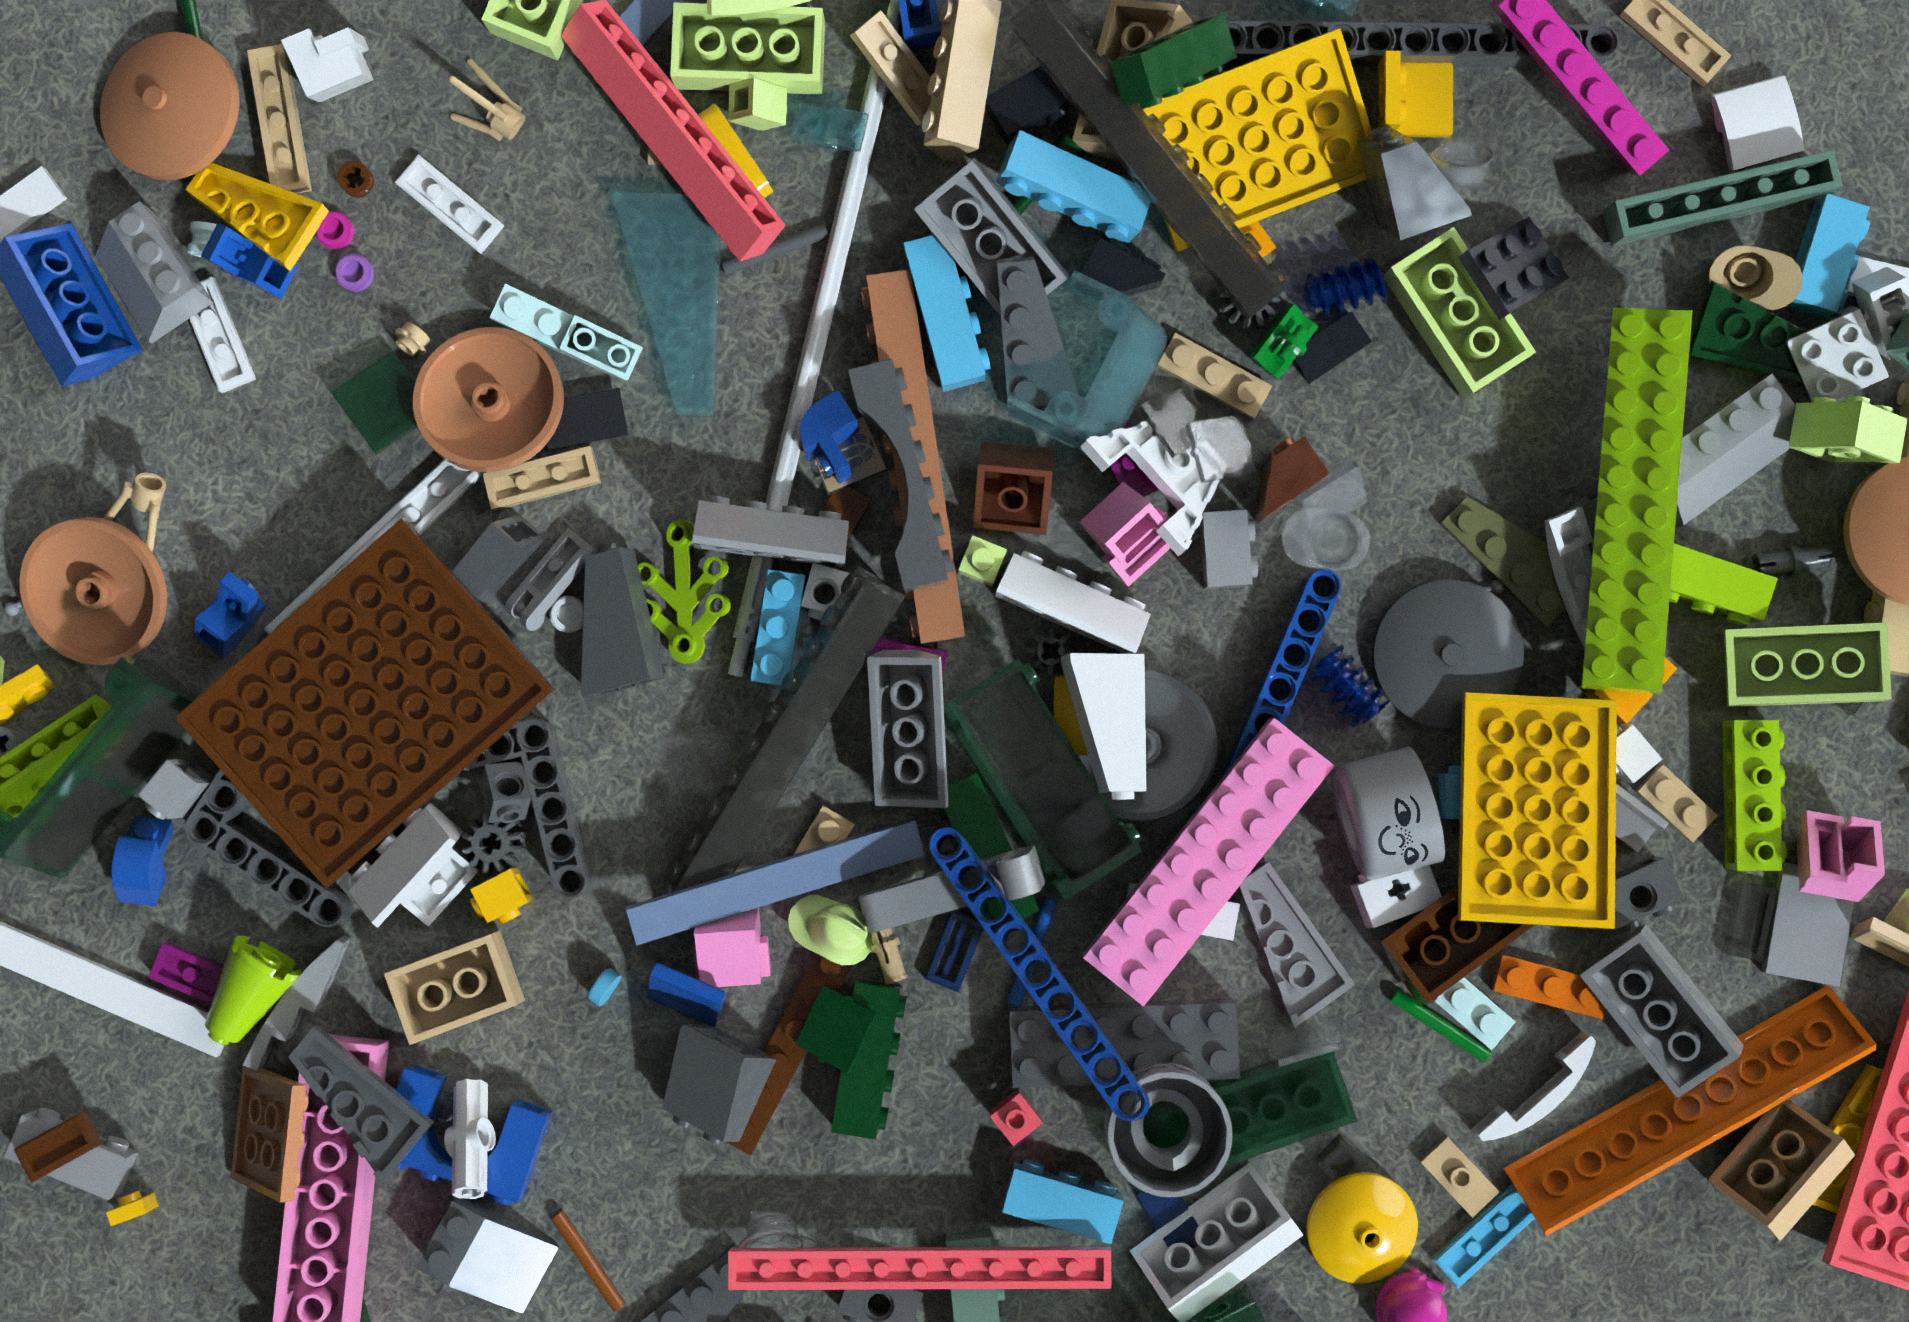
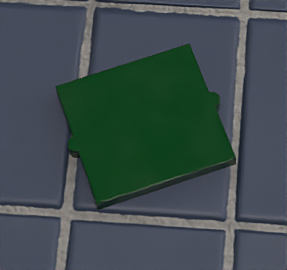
M823 985L795 1045L817 1056L818 1062H827L848 1074L854 1066L877 1013L855 1002L854 996L846 997L834 989Z

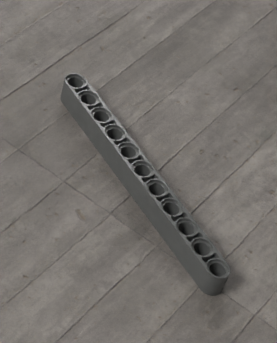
M1227 21L1231 38L1237 42L1238 47L1235 48L1237 58L1225 64H1246L1295 45L1294 39L1301 37L1308 40L1340 28L1344 41L1347 44L1351 64L1356 66H1378L1385 51H1401V62L1452 63L1453 67L1541 68L1528 52H1523L1518 48L1516 44L1517 38L1503 23ZM1566 24L1600 66L1618 48V34L1610 26ZM1261 37L1269 38L1274 43V48L1268 50L1261 48L1257 43V39ZM1375 38L1380 40L1384 45V50L1377 51L1372 49L1368 44V39ZM1449 39L1455 42L1457 51L1452 52L1445 49L1442 40ZM1405 40H1416L1420 44L1421 50H1410L1406 46ZM1479 40L1491 42L1494 51L1487 52L1483 50ZM1590 41L1599 42L1604 48V53L1594 51Z

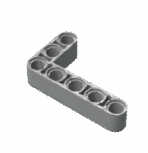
M1035 845L981 859L1004 891L1007 901L1035 894L1041 891L1045 883ZM976 868L967 870L963 875V884L966 888L976 886L980 880V872ZM944 871L858 896L868 933L882 931L968 906Z

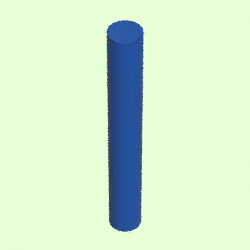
M1043 896L1032 928L1033 934L1041 945L1045 939L1057 904V900ZM1035 964L1030 967L1029 978L1032 976ZM1017 975L1015 976L1007 1002L1021 1007L1027 989Z

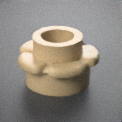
M406 322L402 328L396 329L395 334L398 339L395 343L403 352L410 356H414L415 353L424 355L427 352L425 347L430 343V338L419 327Z

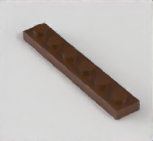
M816 953L764 1053L776 1058V1062L739 1142L727 1143L749 1155L753 1153L806 1053V1050L795 1044L822 986L826 985L838 992L852 965L842 966Z

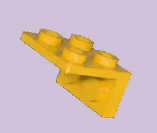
M1385 51L1378 64V127L1389 126L1390 129L1393 128L1408 137H1450L1453 134V64L1401 62V51Z

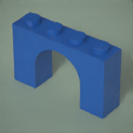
M412 1063L404 1068L396 1091L434 1122L435 1111L448 1075ZM519 1099L511 1104L498 1144L494 1151L487 1156L486 1193L491 1194L490 1199L497 1203L511 1205L512 1202L518 1203L525 1196L553 1113L552 1110ZM433 1123L397 1168L405 1169L406 1166L420 1170L419 1175L426 1179L440 1181L441 1178L452 1181V1157L437 1140Z

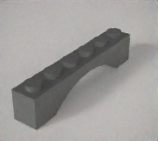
M889 359L849 369L848 372L858 411L872 421L889 439L900 458L906 474L909 493L908 515L902 538L895 551L904 591L906 593L949 582L947 573L954 571L949 550L941 551L937 536L945 534L939 513L932 514L928 500L934 499L935 495L930 476L922 478L919 463L926 462L921 440L913 441L910 427L916 426L912 405L903 404L900 391L906 390L907 385L902 367L894 369L893 361Z

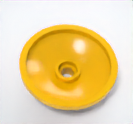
M1370 1172L1349 1174L1330 1183L1321 1191L1312 1204L1306 1225L1308 1245L1318 1264L1331 1276L1341 1281L1355 1284L1375 1282L1394 1273L1411 1254L1418 1233L1417 1213L1408 1194L1393 1180ZM1375 1233L1372 1241L1365 1242V1237L1368 1234Z

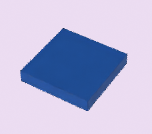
M658 963L655 964L650 974L647 999L716 1027L722 1012L726 993L721 989Z

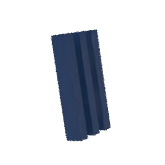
M957 910L950 911L924 979L959 993L984 929L978 919ZM955 919L962 921L940 977L935 975L934 972ZM972 925L976 927L955 982L948 980L968 926Z

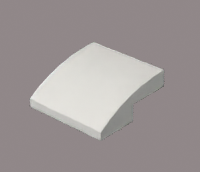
M1785 75L1711 95L1717 132L1723 134L1726 162L1730 170L1741 169L1804 151L1800 122Z
M453 845L404 898L401 904L429 927L475 876L479 869L471 867L469 865L470 860Z

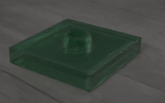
M394 351L331 392L376 455L418 427L413 412L415 380Z

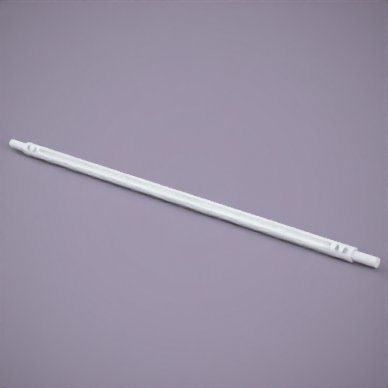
M890 0L886 17L897 32L900 24L898 0ZM872 65L865 87L765 502L767 503V510L782 512V506L788 505L802 447L800 426L805 413L812 405L888 90L887 85ZM752 556L733 634L736 642L729 666V675L743 676L750 643L755 642L761 617L767 572L772 570L774 559Z

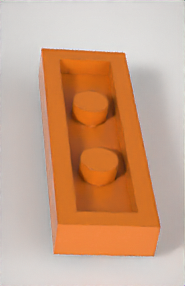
M1503 954L1499 955L1491 987L1492 991L1603 1020L1606 1008L1584 982L1580 974Z

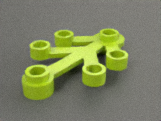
M678 519L671 522L666 530L667 542L674 550L676 589L660 575L656 565L644 562L640 563L638 568L642 585H649L677 611L678 626L662 613V608L657 601L646 599L647 605L650 604L653 607V614L650 616L651 623L669 639L668 647L671 656L677 662L691 664L699 660L705 650L703 637L720 617L725 616L730 611L731 603L725 595H710L705 602L706 611L695 624L693 623V610L717 580L723 579L727 575L729 566L723 558L709 557L703 564L704 573L691 587L689 549L693 547L692 537L695 524L687 520ZM681 527L684 534L682 539L677 541L675 532ZM717 561L720 564V571L714 575L711 568L713 563ZM648 567L651 570V577L645 581L642 577V572ZM717 599L722 601V609L719 612H716L713 607ZM685 638L690 643V647L686 652L681 648V642Z

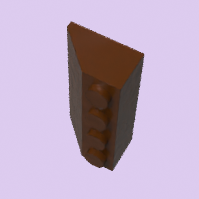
M1457 885L1380 942L1396 974L1418 1004H1429L1534 925L1458 921Z

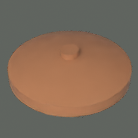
M167 32L140 41L130 48L115 64L103 89L100 103V122L103 136L109 149L123 165L151 179L171 181L196 174L219 156L234 132L240 105L237 79L226 58L217 49L193 35Z
M483 327L468 330L441 344L422 366L413 391L414 417L422 436L430 447L447 462L462 469L476 472H495L510 469L535 456L555 433L564 406L562 380L548 353L536 341L525 334L501 327Z
M1909 457L1901 458L1900 463H1887L1880 466L1858 485L1845 512L1843 536L1848 558L1862 581L1880 596L1908 606Z
M78 517L55 524L43 531L32 542L22 561L19 582L21 600L26 615L39 636L51 648L69 659L89 665H109L124 661L144 650L155 639L162 627L167 609V589L161 567L148 546L136 534L116 522L98 517Z

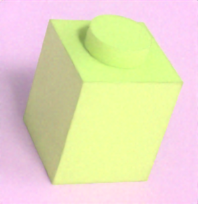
M756 78L729 84V122L762 131L786 125L787 88Z
M972 535L958 573L993 587L1007 549Z

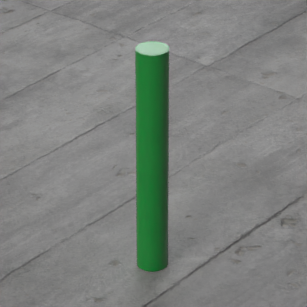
M1396 989L1389 999L1391 1003L1481 1062L1485 1063L1491 1056L1492 1050L1422 1004H1418L1416 1000L1399 989Z

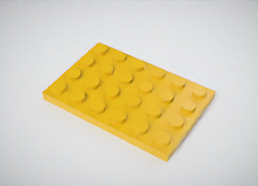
M1340 28L1206 78L1201 83L1183 88L1184 91L1177 95L1162 98L1163 102L1155 106L1140 109V105L1128 108L1174 249L1177 252L1366 180L1357 140L1368 137V132L1372 129Z
M1471 692L1462 694L1458 921L1615 929L1617 700Z

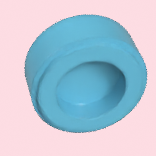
M611 968L605 969L592 985L588 993V999L599 1007L602 1006L609 999L622 976Z

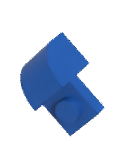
M217 223L201 254L202 258L220 267L219 269L280 299H282L298 268L297 265H294L292 270L288 271L248 239Z
M836 390L814 403L807 410L801 422L800 437L808 461L817 457L827 476L834 474L839 484L852 477L850 465L838 444L858 433L859 427L857 419L839 390Z
M229 572L219 581L217 600L195 618L193 636L222 659L250 631L263 614L266 603L259 599V594L251 583L244 579L240 580Z
M135 816L126 837L119 836L112 861V884L118 902L156 906L167 878L162 858L173 834L174 826L172 820Z

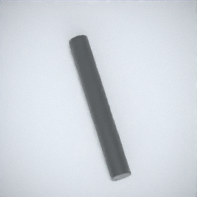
M821 224L772 242L762 255L739 261L736 256L722 260L721 263L725 274L728 275L829 238V234L825 224Z

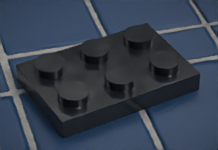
M1529 216L1470 248L1458 257L1498 320L1523 307L1569 278L1563 269L1561 261L1553 254L1543 239L1540 229L1534 225Z

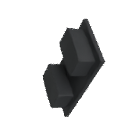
M620 388L564 398L562 416L555 433L547 443L548 450L628 435Z

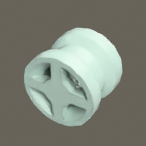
M201 221L190 222L189 230L193 237L192 242L187 245V253L201 257L217 224Z

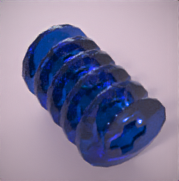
M1372 258L1365 259L1362 265L1357 261L1352 262L1348 269L1344 265L1336 266L1334 273L1329 268L1321 270L1319 276L1315 272H1309L1305 277L1304 297L1307 311L1312 319H1315L1316 308L1320 307L1324 316H1330L1331 304L1336 306L1339 313H1343L1345 301H1349L1353 310L1359 308V298L1363 297L1367 306H1373L1374 294L1378 295L1382 303H1385L1388 299L1384 276L1378 264Z
M1340 644L1313 666L1316 671L1311 681L1312 683L1322 679L1326 681L1320 692L1322 694L1332 690L1335 692L1330 702L1331 705L1344 702L1345 706L1340 715L1343 717L1353 713L1355 717L1350 723V727L1354 728L1373 718L1391 700L1379 703L1384 692L1382 689L1369 692L1374 680L1370 677L1359 680L1364 672L1363 667L1358 666L1349 669L1354 661V657L1348 655L1340 658L1344 650V645Z

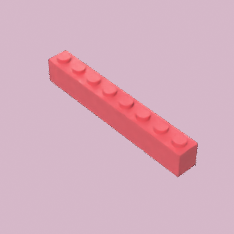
M607 0L580 4L561 34V37L571 48L573 54L579 58L591 73L595 82L603 88L616 105V108L626 117L637 131L639 137L660 160L661 165L668 170L680 185L684 194L691 199L703 214L707 223L714 228L726 243L730 252L739 261L764 254L786 226L785 223Z

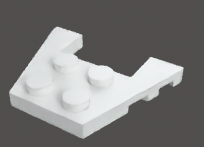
M1177 411L1140 422L1137 426L1131 428H1119L1101 437L1096 435L1088 438L1080 448L1102 472L1127 453L1163 495L1175 506L1178 512L1156 532L1179 557L1189 548L1192 542L1190 539L1203 518L1202 513L1216 490L1226 468L1225 464Z

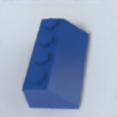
M72 223L5 236L0 243V277L61 387L93 379L143 350Z

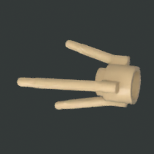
M468 59L467 64L503 104L500 102L491 103L456 77L450 76L449 82L489 111L486 120L490 122V126L456 113L450 115L451 120L487 133L498 141H501L503 136L508 140L513 139L525 121V115L521 113L522 107L513 102L473 59Z
M145 472L138 474L134 483H124L122 493L103 519L112 521L127 499L131 498L132 504L137 510L149 512L145 544L153 553L157 519L159 518L166 482L163 478L153 473Z

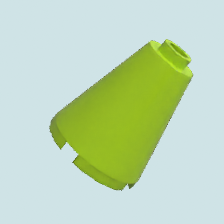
M236 936L230 944L205 1022V1027L209 1031L208 1036L213 1041L222 1045H228L229 1042L238 1043L281 999L302 974L301 969L293 970L296 962L292 958L262 941L258 947L247 944L251 938L247 936Z

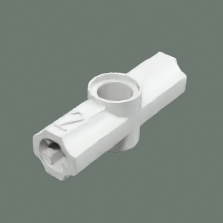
M464 1079L456 1082L453 1094V1126L447 1128L444 1136L446 1150L450 1157H452V1195L459 1199L480 1198L487 1191V1151L494 1148L496 1136L494 1127L488 1120V1083L482 1080Z

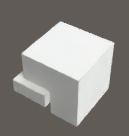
M349 27L324 38L322 35L314 37L311 29L308 28L281 40L306 97L312 100L322 102L373 81L371 72L362 54L369 50L365 38Z

